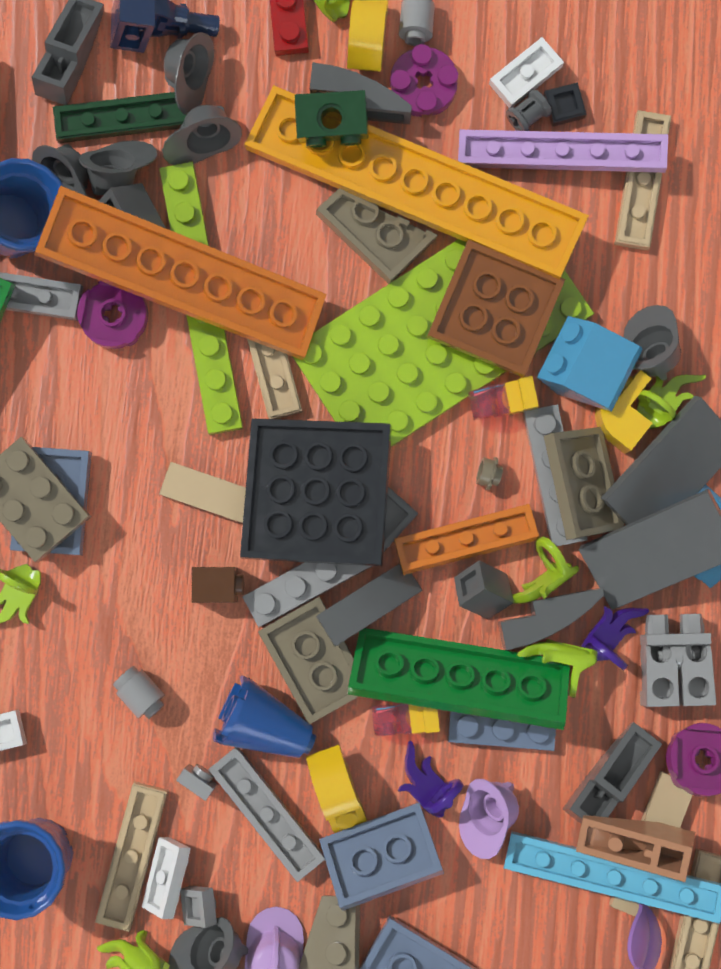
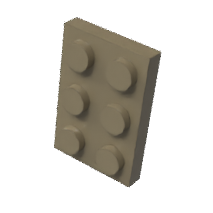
M601 427L557 432L543 436L566 540L611 532L624 527V522L601 499L606 491L615 483Z
M20 437L0 454V522L32 560L39 563L92 516L25 438Z
M320 597L258 631L309 724L359 697L348 695V685L354 657L345 641L334 647L316 618L318 614L326 610Z

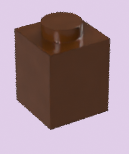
M192 567V603L238 602V595H244V575L238 574L237 567Z

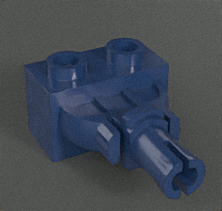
M114 0L111 9L110 48L144 53L150 37L173 35L177 36V39H182L183 36H187V33L196 34L200 32L217 37L220 19L218 15L189 12L186 4L180 3V5H176L169 0Z

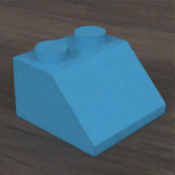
M568 316L537 378L557 395L612 412L643 348L597 323Z

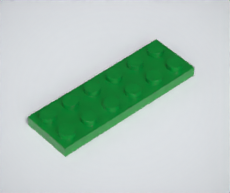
M364 628L359 631L348 685V695L564 730L570 665L558 662L542 663L543 656L538 655L518 657V652Z

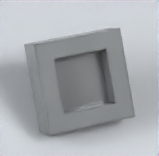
M188 764L176 780L205 801L217 786V783L212 780L213 775L210 771L199 764H196L195 767Z
M200 886L182 888L180 894L184 925L201 928L217 925L216 900L213 888Z

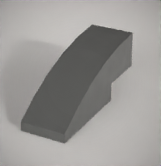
M68 0L44 42L46 53L32 75L35 95L63 105L68 104L92 50L104 12V4L94 0Z
M312 63L310 93L365 90L368 120L410 125L412 106L392 90L357 72L333 65Z
M398 564L321 612L316 618L335 647L421 592L422 589L412 573L403 575L401 564Z
M603 588L529 602L530 616L498 621L503 649L507 651L532 644L569 626L589 611L604 596Z
M631 722L585 777L563 810L579 823H582L584 815L609 817L618 802L625 800L662 743L636 723Z

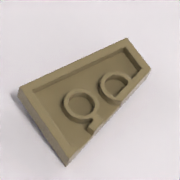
M340 188L316 210V215L388 284L419 257L438 236L429 230L425 232L409 224V220L399 215L396 218L378 209V205Z
M324 895L321 897L299 969H359L360 905L342 911L336 895Z

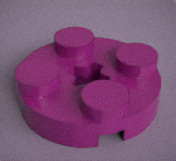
M420 44L402 54L395 62L391 71V90L412 106V116L421 117L422 115L432 113V116L442 113L453 102L457 90L458 71L452 60L445 53ZM429 76L432 86L430 88L427 86H423L421 89L418 88L417 77Z
M102 281L98 282L99 284L95 285L91 290L88 289L79 301L77 317L80 326L95 344L103 348L120 349L125 346L134 345L143 334L148 322V307L145 299ZM113 305H117L118 311L122 315L115 322L110 323L109 318L104 316L105 311H111Z
M697 723L684 728L672 736L667 748L666 763L671 780L676 787L698 797H709L721 793V728L708 723ZM700 750L704 751L705 757L711 758V764L705 765L704 770L695 761V756L699 755Z

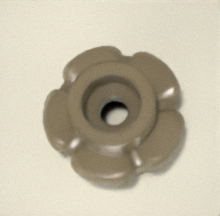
M483 457L479 465L476 484L485 486V490H490L492 485L498 486L500 483L503 466L498 465L497 457H494L493 460Z

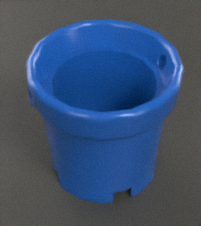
M10 158L0 162V254L10 256L9 258H18L35 252L59 187L63 186L61 180L49 168L30 159Z
M35 818L29 821L20 819L0 823V918L21 920L34 917L51 906L63 888L66 873L71 867L73 848L72 845H69L64 828L54 821Z

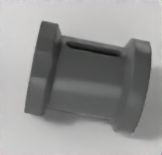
M534 89L528 93V98L517 107H510L506 110V116L516 131H529V127L541 117H548L552 113L546 98L538 90Z

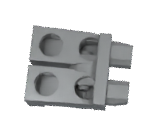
M680 614V634H669L668 615L646 616L645 635H640L642 667L641 706L716 705L713 660L710 646L711 633H704L701 614Z

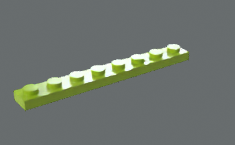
M193 162L159 168L170 230L209 246ZM186 315L208 434L215 435L244 429L225 330Z

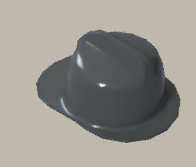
M203 32L194 34L190 39H177L169 46L164 58L165 79L168 85L174 88L177 106L184 115H187L191 109L201 106L208 77L214 62L215 49L213 41L208 34Z
M201 105L195 107L187 113L181 128L171 134L164 142L162 148L163 158L172 165L188 162L198 163L210 156L227 151L238 144L242 137L241 127L235 120L227 117L222 106Z
M122 141L96 151L83 153L79 156V163L88 169L92 191L95 195L100 196L104 195L112 187L132 185L137 170L147 166L156 159L157 149L153 145L142 141Z
M69 144L58 148L42 145L33 151L32 160L49 168L61 180L65 188L87 196L85 190L89 180L88 169L79 163V156H81L79 152L74 150Z
M649 306L638 311L628 321L624 329V338L643 348L633 369L642 370L648 376H658L661 380H666L667 372L678 364L681 357L677 320L673 311L666 306Z
M223 917L216 918L217 925L208 928L193 926L177 938L170 951L169 969H236L241 957L248 954V948L242 944V940L234 931L229 920Z

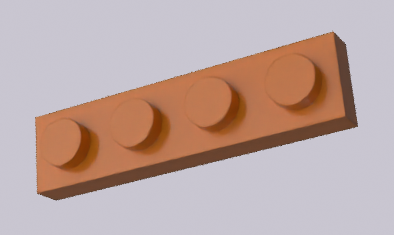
M530 504L395 538L394 542L403 575L533 542L539 538V533Z

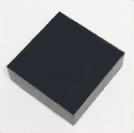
M578 82L544 92L543 96L552 110L551 115H549L552 127L585 119L587 114Z

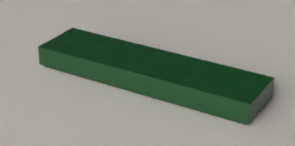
M175 92L53 107L55 133L58 143L180 129L186 117L177 106Z

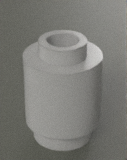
M432 0L402 1L399 36L408 45L417 46L425 44V42L432 39L435 4Z
M135 666L128 669L113 683V686L118 690L116 695L138 719L143 715L150 719L164 706L161 699L165 694L143 670L139 672Z

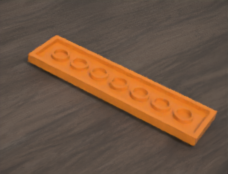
M63 186L59 187L34 254L300 360H303L307 354L327 295Z

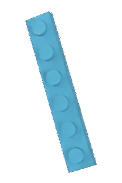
M511 831L504 869L719 924L721 922V883L687 875L686 881L682 882L576 852L577 847Z

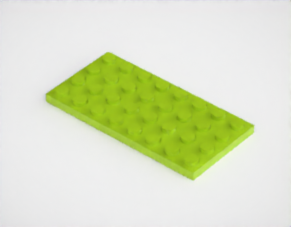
M460 239L456 240L313 333L307 354L303 360L293 357L335 422L391 424V447H393L474 394V391L482 389L508 372L427 338L467 242ZM565 270L561 278L566 280L535 353L556 340L568 316L587 320L594 315V312Z

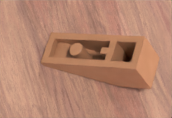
M584 815L576 852L685 882L696 832L660 822Z

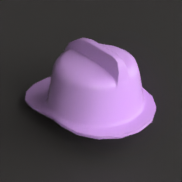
M475 779L468 786L460 813L459 830L465 847L472 855L480 859H491L499 853L508 829L517 820L519 805L513 793L514 784L511 782L501 783L489 782L485 779Z
M271 907L264 909L255 916L249 925L246 947L248 948V954L245 956V969H299L303 955L304 936L302 925L296 915L285 908Z

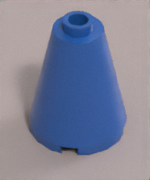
M241 675L239 677L241 685L234 684L222 707L218 719H221L224 723L221 730L214 729L213 741L221 745L292 758H300L303 753L308 755L316 739V735L312 733L313 726L252 679Z

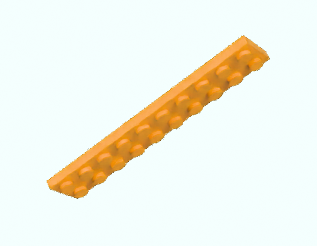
M273 85L244 144L246 150L333 187L340 188L359 198L464 242H467L469 239L560 280L589 215L369 124V138L361 139L360 145L342 146L340 145V140L326 141V147L307 148L306 142L300 143L297 139L294 93ZM337 112L326 114L323 119V126L328 129L337 128L342 121V116Z

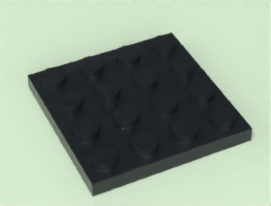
M252 418L240 558L383 566L392 434L391 424Z

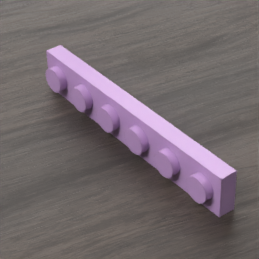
M461 129L459 132L458 161L473 168L665 173L667 170L668 134Z

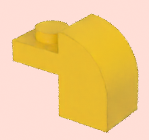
M388 0L352 1L348 40V69L381 71Z
M642 370L633 377L629 376L612 412L599 407L595 409L597 427H601L604 438L624 454L630 452L653 424L631 407V404L652 379Z
M340 745L306 756L319 804L333 832L336 833L366 822L365 811L355 790L351 773Z

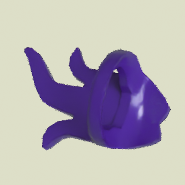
M604 606L602 618L588 634L581 647L596 650L598 652L597 661L611 660L624 671L628 666L627 663L613 650L625 635L636 633L633 627L625 623L632 618L646 615L649 609L625 608L613 614L610 608Z
M409 741L404 762L406 775L412 784H402L398 788V792H409L429 814L441 818L444 816L445 809L452 807L453 799L464 786L463 782L460 779H454L445 783L431 769V756L421 762L420 770L415 763L413 742Z

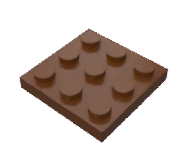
M468 239L427 338L524 378L566 279L560 278L559 280Z

